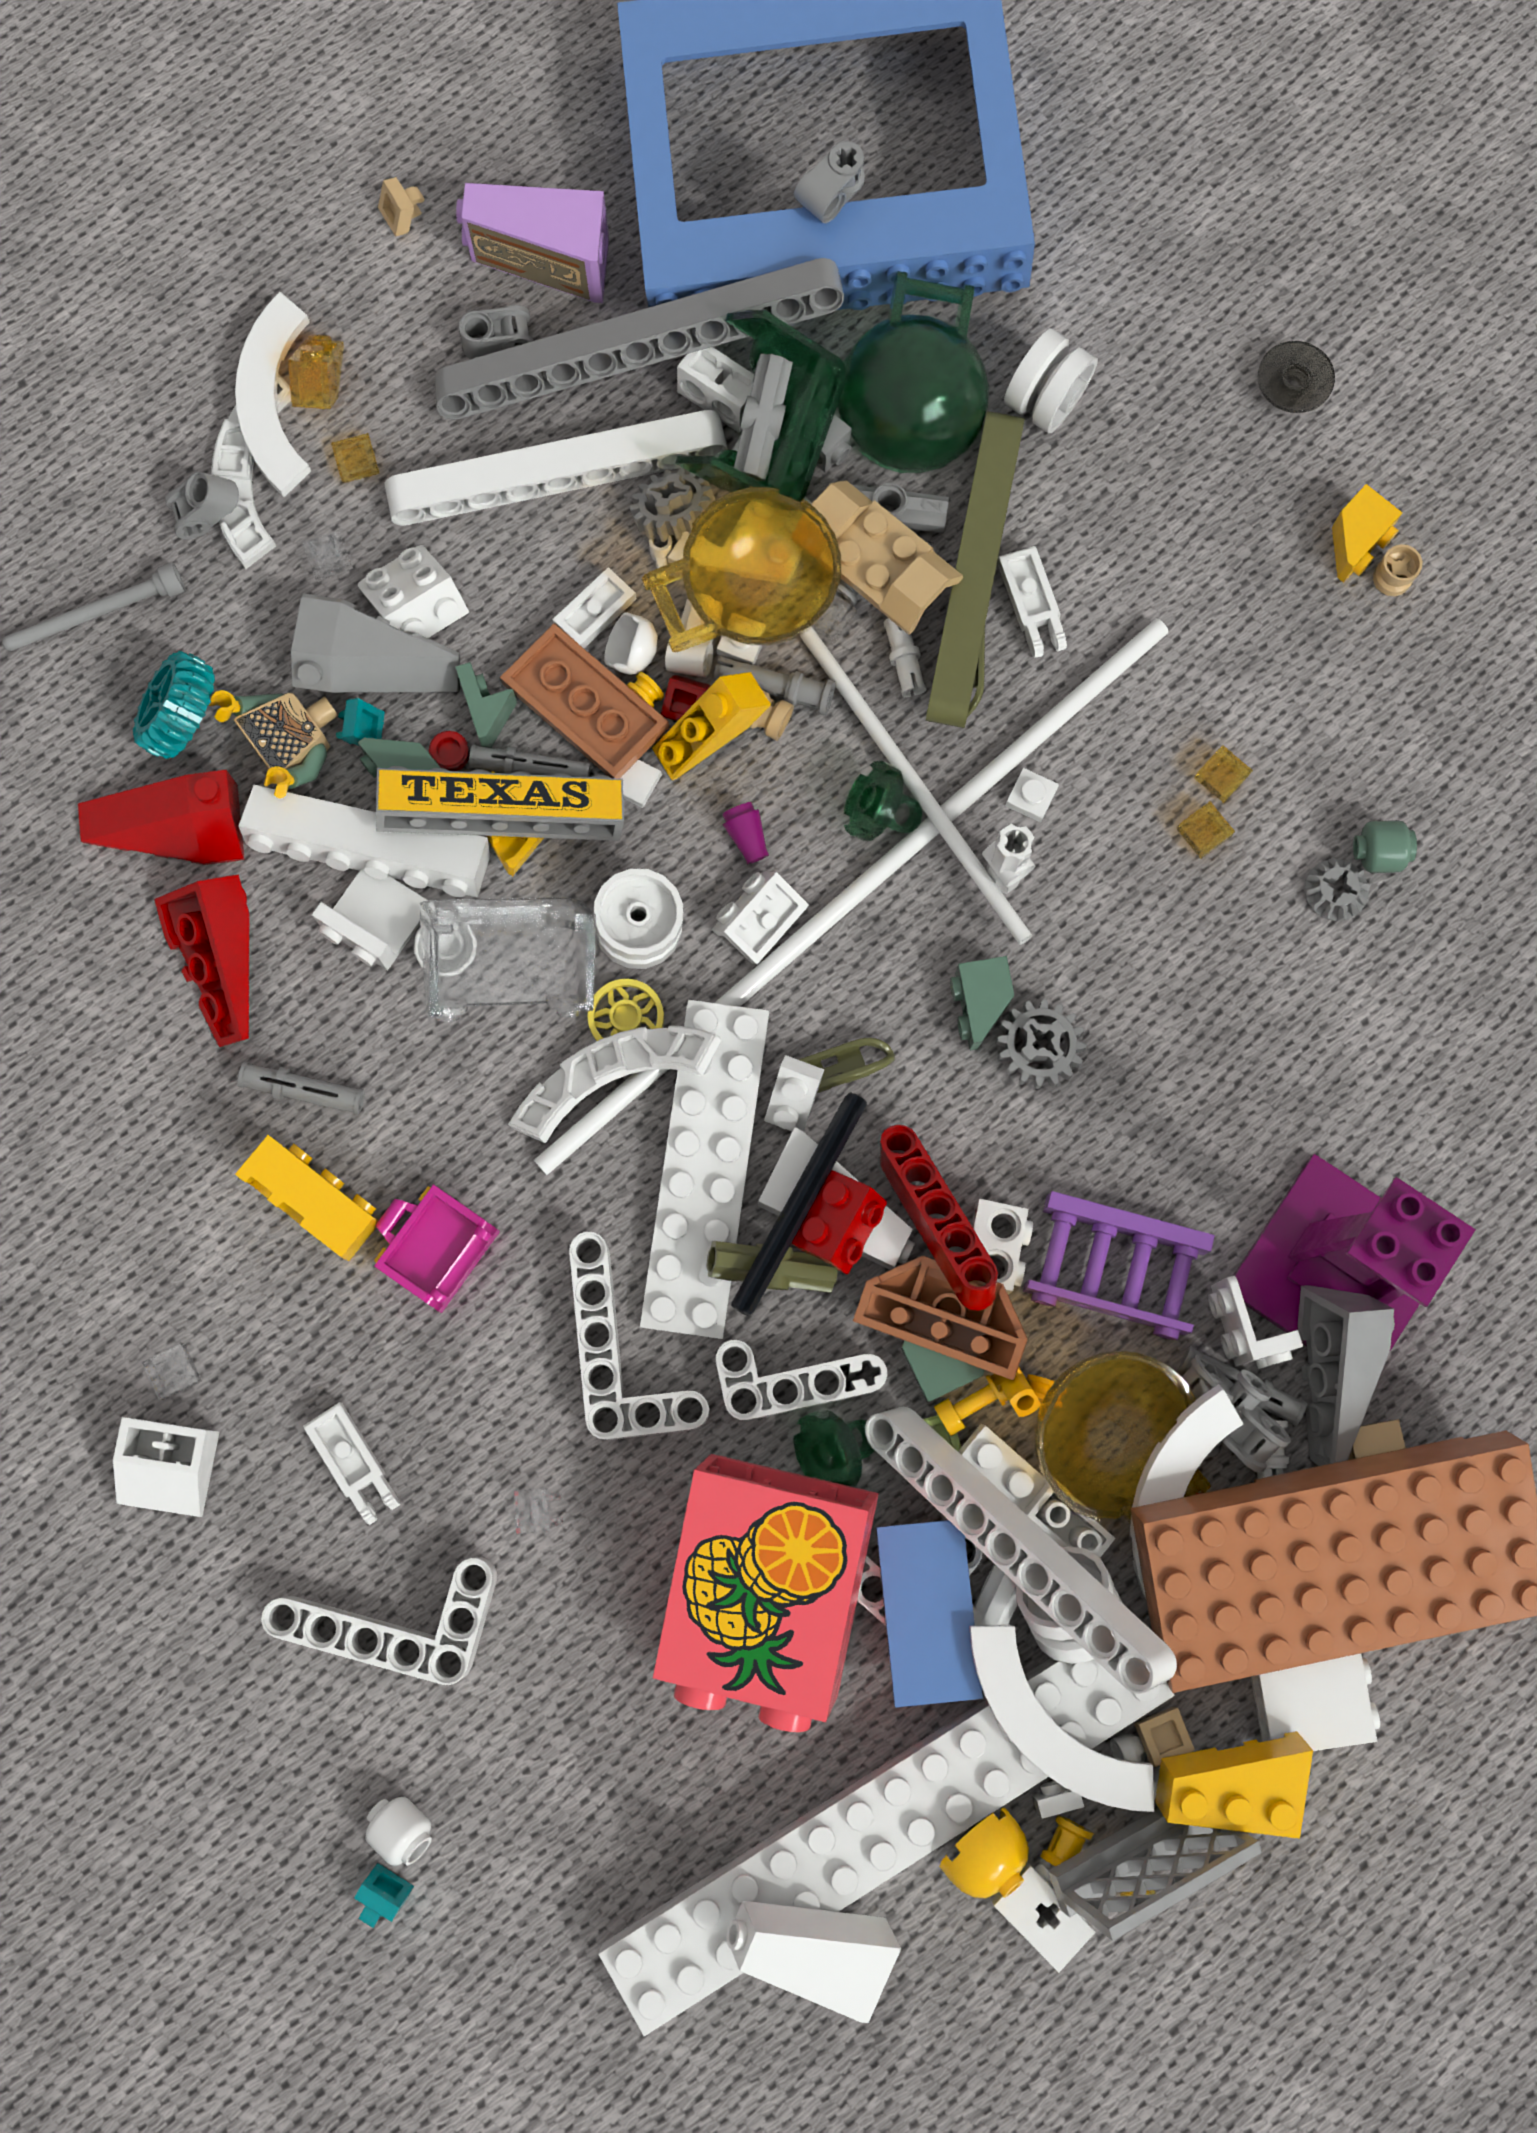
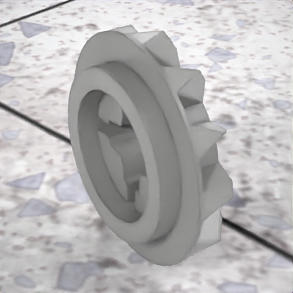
M1333 857L1321 863L1319 862L1309 872L1304 890L1308 904L1318 915L1328 920L1343 921L1353 918L1362 911L1369 901L1368 894L1371 884L1367 883L1364 869H1358L1352 864L1351 859L1340 860ZM1341 876H1344L1343 888L1348 893H1342L1333 902L1334 895L1332 894L1334 888L1328 884H1334Z

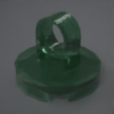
M883 760L874 761L869 765L874 770L868 776L860 774L856 778L844 806V814L850 816L849 824L844 825L845 830L851 836L863 841H872L881 835L886 828L901 833H910L919 826L922 820L920 804L915 799L903 794L904 780L901 771ZM906 803L910 811L909 818L904 824L898 825L894 816L899 805Z
M819 1409L800 1418L797 1424L801 1425L800 1433L794 1435L793 1443L796 1458L805 1476H815L817 1479L856 1487L862 1475V1459L869 1457L874 1452L865 1435L867 1420L843 1421L842 1418L832 1411ZM853 1428H857L862 1435L860 1449L852 1433Z

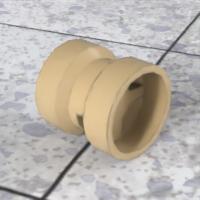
M1403 544L1390 548L1373 573L1375 587L1387 596H1399L1405 593L1422 570L1423 561L1418 551L1409 545Z
M763 691L771 706L749 728H764L766 736L778 741L790 721L794 705L784 700L775 702V700L771 699L768 692Z

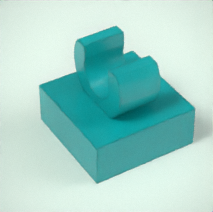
M360 698L346 700L345 710L341 711L338 715V718L344 720L342 732H336V737L346 743L359 746L358 742L363 738L382 739L385 712Z
M377 1863L354 1897V1899L365 1905L358 1919L372 1928L375 1927L380 1916L392 1922L408 1899L414 1885Z

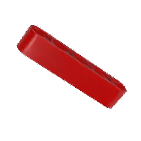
M905 1125L890 1126L884 1130L880 1140V1165L958 1300L964 1307L970 1310L979 1311L986 1309L995 1300L998 1276L996 1265L916 1133ZM893 1150H903V1151H905V1152H904V1153H894V1152H892V1151H893ZM919 1181L925 1184L918 1186L911 1184V1182ZM936 1213L941 1214L945 1217L938 1219L933 1218L929 1215ZM956 1246L965 1249V1251L953 1252L949 1248ZM973 1280H979L984 1282L986 1285L977 1287L971 1285L969 1282Z

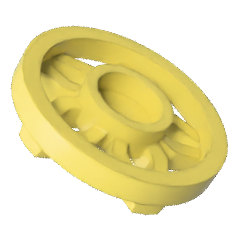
M618 979L611 981L595 993L589 1004L588 1024L596 1041L603 1039L597 1028L605 1030L613 1028L610 1035L639 1028L641 1023L646 1024L650 1029L663 1028L664 1011L660 998L651 987L638 980ZM622 987H633L644 993L638 994L632 1000H629L628 993ZM614 989L619 992L623 1000L614 1001ZM608 993V1003L611 1009L603 1008L596 1011L598 1003ZM650 997L651 999L645 1008L640 1009L638 1002ZM654 1004L657 1009L656 1026L649 1018L642 1016L648 1014ZM608 1015L610 1018L608 1023L595 1021V1019Z

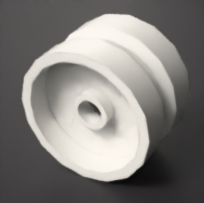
M1050 328L1039 337L1023 358L1004 397V404L1019 414H1025L1033 409V424L1047 433H1053L1073 410L1086 390L1098 363V358L1083 348H1076L1068 354L1069 339Z
M628 869L614 874L601 886L594 901V931L601 950L613 962L630 969H647L663 963L675 951L682 935L683 903L677 888L665 876L649 869ZM635 916H642L644 920L637 922L635 921Z
M1062 1547L1122 1603L1111 1576L1100 1557L1084 1548ZM1016 1585V1602L1042 1652L1056 1661L1071 1664L1094 1659Z

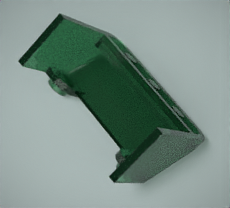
M766 310L728 313L726 322L754 338L749 355L750 367L754 374L760 354H774L793 362L783 405H786L778 440L774 441L768 474L766 475L765 482H762L735 469L734 464L737 455L735 450H721L715 456H677L675 464L722 490L779 507L798 506L806 496L840 400L847 376L845 365L838 356Z

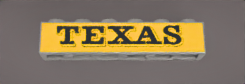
M402 766L377 768L376 831L611 841H620L624 824L623 779L611 778L606 775L571 777L564 773H557L551 776L531 775L522 771L502 774L490 773L486 770L456 772L444 768H433L430 770H410Z

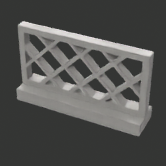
M1157 1808L1154 1812H1150L1048 1870L1060 1910L1069 1917L1078 1913L1114 1941L1260 1855L1262 1850L1259 1841L1245 1832L1167 1823L1160 1809ZM1236 1847L1231 1851H1219L1220 1848ZM1208 1849L1204 1853L1188 1854L1189 1850ZM1200 1868L1195 1872L1182 1873L1183 1869ZM1171 1870L1170 1874L1152 1875L1153 1871ZM1147 1890H1163L1158 1894L1145 1895ZM1134 1891L1133 1896L1115 1897L1116 1892ZM1127 1911L1113 1920L1108 1918L1109 1912Z

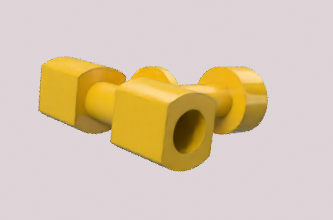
M1018 1367L1014 1380L995 1373L992 1376L988 1374L985 1376L989 1383L987 1386L954 1405L949 1398L935 1405L934 1408L950 1436L966 1428L962 1421L964 1418L997 1399L1002 1406L1006 1405L1005 1402L1009 1400L1018 1417L1028 1416L1035 1412L1041 1403L1020 1368Z

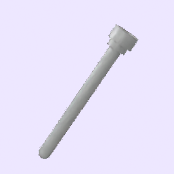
M173 562L158 567V572L152 574V579L4 637L2 644L5 649L14 651L153 595L160 594L165 596L168 594L170 597L186 592L178 569Z

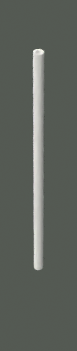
M811 625L804 627L799 632V636L830 680L835 681V687L1017 943L1022 945L1027 942L1033 935Z

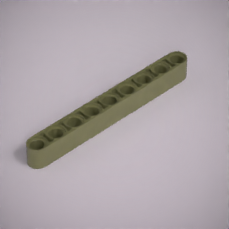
M990 411L986 413L956 563V570L963 575V579L957 585H953L951 589L925 721L965 728L1025 420L1023 417Z

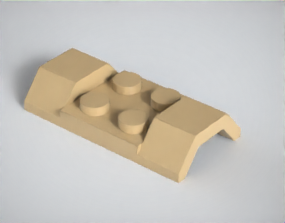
M847 480L831 483L804 511L793 535L797 543L908 635L915 630L925 609L946 587L957 585L963 579V575L933 551V547L875 500L872 502Z

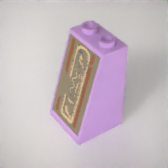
M465 183L464 197L457 200L456 217L457 223L462 224L463 246H468L473 262L595 303H603L609 243L604 191Z

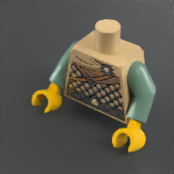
M219 690L212 695L209 706L218 705L222 707L217 710L214 716L217 721L226 722L232 713L238 716L233 720L268 767L264 786L277 784L274 792L277 798H284L288 788L293 789L318 778L327 758L326 751L330 748V744L320 728L338 717L337 712L325 696L305 709L294 693L234 697L227 691Z

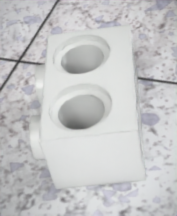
M714 347L687 354L677 366V392L704 410L718 412L721 421L739 433L747 396L751 395L754 374Z
M979 1199L975 1204L971 1226L990 1257L997 1258L1003 1263L1005 1272L1002 1278L997 1279V1282L1004 1284L1009 1295L1013 1292L1014 1285L1021 1287L1026 1263L1019 1261L1022 1245L1028 1246L1030 1243L1033 1221L1027 1220L1029 1209ZM998 1217L1007 1219L1012 1225L1011 1236L1008 1238L996 1236L991 1228L992 1220Z

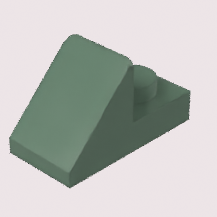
M471 662L456 666L481 746L492 748L517 704L513 689H508L490 695L483 673L475 676Z

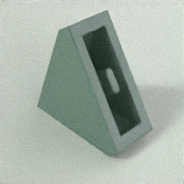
M905 1340L901 1348L927 1403L982 1377L985 1371L984 1369Z

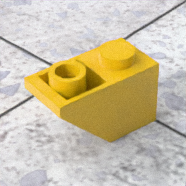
M1367 484L1342 509L1332 526L1337 578L1343 583L1353 572L1360 576L1375 558L1370 554L1378 545L1384 549L1399 531L1394 525L1402 515V512Z

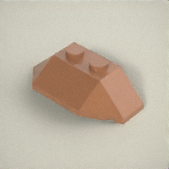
M923 1255L882 1275L867 1280L853 1321L1011 1380L1015 1379L1028 1341L1004 1284L997 1282L995 1300L992 1305L979 1311L970 1310L964 1307L958 1300L935 1259ZM973 1280L969 1282L971 1285L977 1287L986 1285L984 1282L979 1280Z

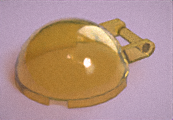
M749 487L730 492L713 501L695 519L683 549V559L652 570L641 578L645 589L651 590L671 636L668 643L672 652H681L721 635L732 641L747 645L771 646L791 641L807 632L829 609L840 583L841 552L836 535L826 518L808 501L802 498V501L799 502L781 495L777 488ZM682 578L688 599L699 617L705 622L686 631L666 584Z
M1114 1351L1099 1353L1081 1360L1060 1374L1048 1388L1039 1406L1035 1423V1454L1040 1471L1057 1498L1073 1512L1100 1522V1518L1118 1519L1123 1515L1128 1523L1131 1524L1130 1508L1133 1506L1137 1485L1151 1453L1157 1443H1162L1166 1435L1177 1423L1176 1419L1195 1402L1196 1398L1186 1381L1174 1369L1144 1354ZM1198 1468L1187 1486L1184 1497L1196 1495L1199 1491L1205 1493L1211 1488V1484Z

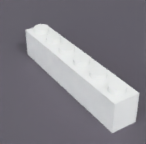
M253 785L239 823V829L245 844L251 849L261 853L274 851L287 854L290 858L301 862H308L309 860L319 861L340 871L348 869L360 871L364 869L367 875L376 879L384 880L389 875L415 888L429 886L442 889L445 893L455 897L468 895L478 898L490 859L487 837L479 835L376 831V812L287 792L284 798L279 799L274 795L275 789Z

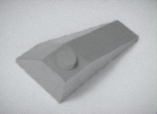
M311 594L302 595L291 647L292 687L331 693L458 692L460 680L456 666L460 665L459 652L420 634L414 633L410 635L389 625L390 621L378 616L375 619L354 609L356 605L346 600Z
M1305 1285L1301 1286L1298 1332L1301 1340H1306L1309 1365L1301 1366L1302 1378L1303 1380H1308L1312 1396V1403L1306 1407L1310 1460L1318 1466L1348 1460L1390 1352L1391 1337L1395 1325L1393 1317L1394 1308L1369 1295Z

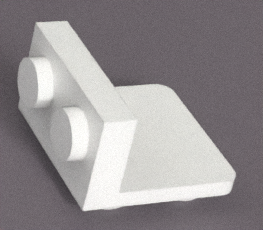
M423 545L404 550L398 558L382 568L370 571L358 583L361 593L378 614L389 620V625L410 635L417 633L429 638L469 613L451 576Z
M361 869L333 909L321 902L312 916L320 925L318 932L336 945L342 941L352 947L351 953L365 964L372 966L375 962L388 970L429 913L430 904L427 899L389 875L384 880L370 877L364 872V869Z
M1235 1276L1226 1277L1211 1286L1213 1293L1208 1294L1209 1306L1213 1316L1216 1319L1221 1318L1225 1334L1221 1335L1222 1348L1228 1359L1233 1358L1235 1366L1256 1361L1258 1369L1293 1359L1291 1351L1303 1347L1298 1330L1256 1341Z

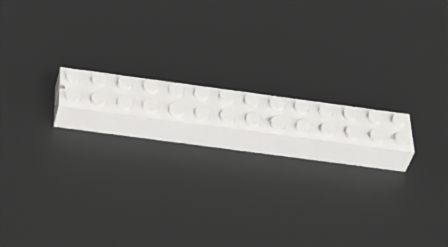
M1050 1658L1025 1674L1035 1697L1046 1713L1069 1736L1090 1749H1093L1175 1696L1167 1682L1145 1693H1132L1095 1659L1071 1664ZM984 1700L602 1943L598 1955L643 2036H646L744 1973L739 1971L733 1953L727 1945L728 1926L732 1920H735L742 1901L839 1912L1037 1785L1048 1776L1029 1761L1008 1738L996 1720L987 1700Z

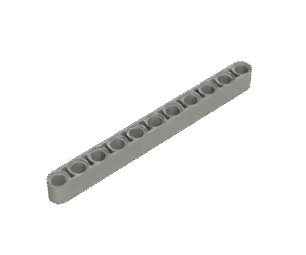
M820 258L443 367L436 372L434 377L437 411L446 419H462L832 313L839 309L844 301L838 267L831 259Z

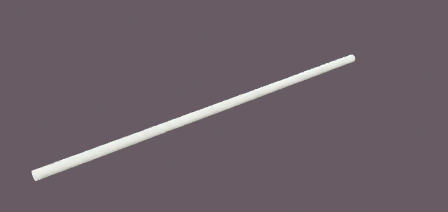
M1154 619L945 801L941 808L951 822L1168 634L1166 625L1160 619ZM929 817L907 834L715 1003L742 1006L939 834ZM655 1069L633 1073L535 1158V1163L546 1175L551 1173L669 1069Z

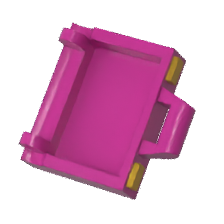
M433 1184L432 1187L427 1186L419 1197L421 1201L419 1205L394 1199L375 1226L390 1245L387 1249L382 1248L374 1259L376 1262L374 1267L442 1313L500 1231ZM407 1210L411 1213V1216L396 1236L393 1235L391 1231Z

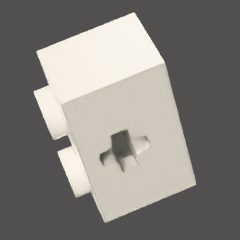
M1027 1861L1019 1873L1023 1877L1024 1882L1008 1897L1004 1898L998 1892L992 1895L990 1900L994 1907L1060 1973L1096 1932L1087 1920L1078 1913L1069 1917L1060 1910L1048 1869L1041 1862L1034 1868ZM1040 1903L1046 1907L1051 1906L1050 1908L1054 1916L1050 1920L1044 1916L1040 1917L1036 1910Z

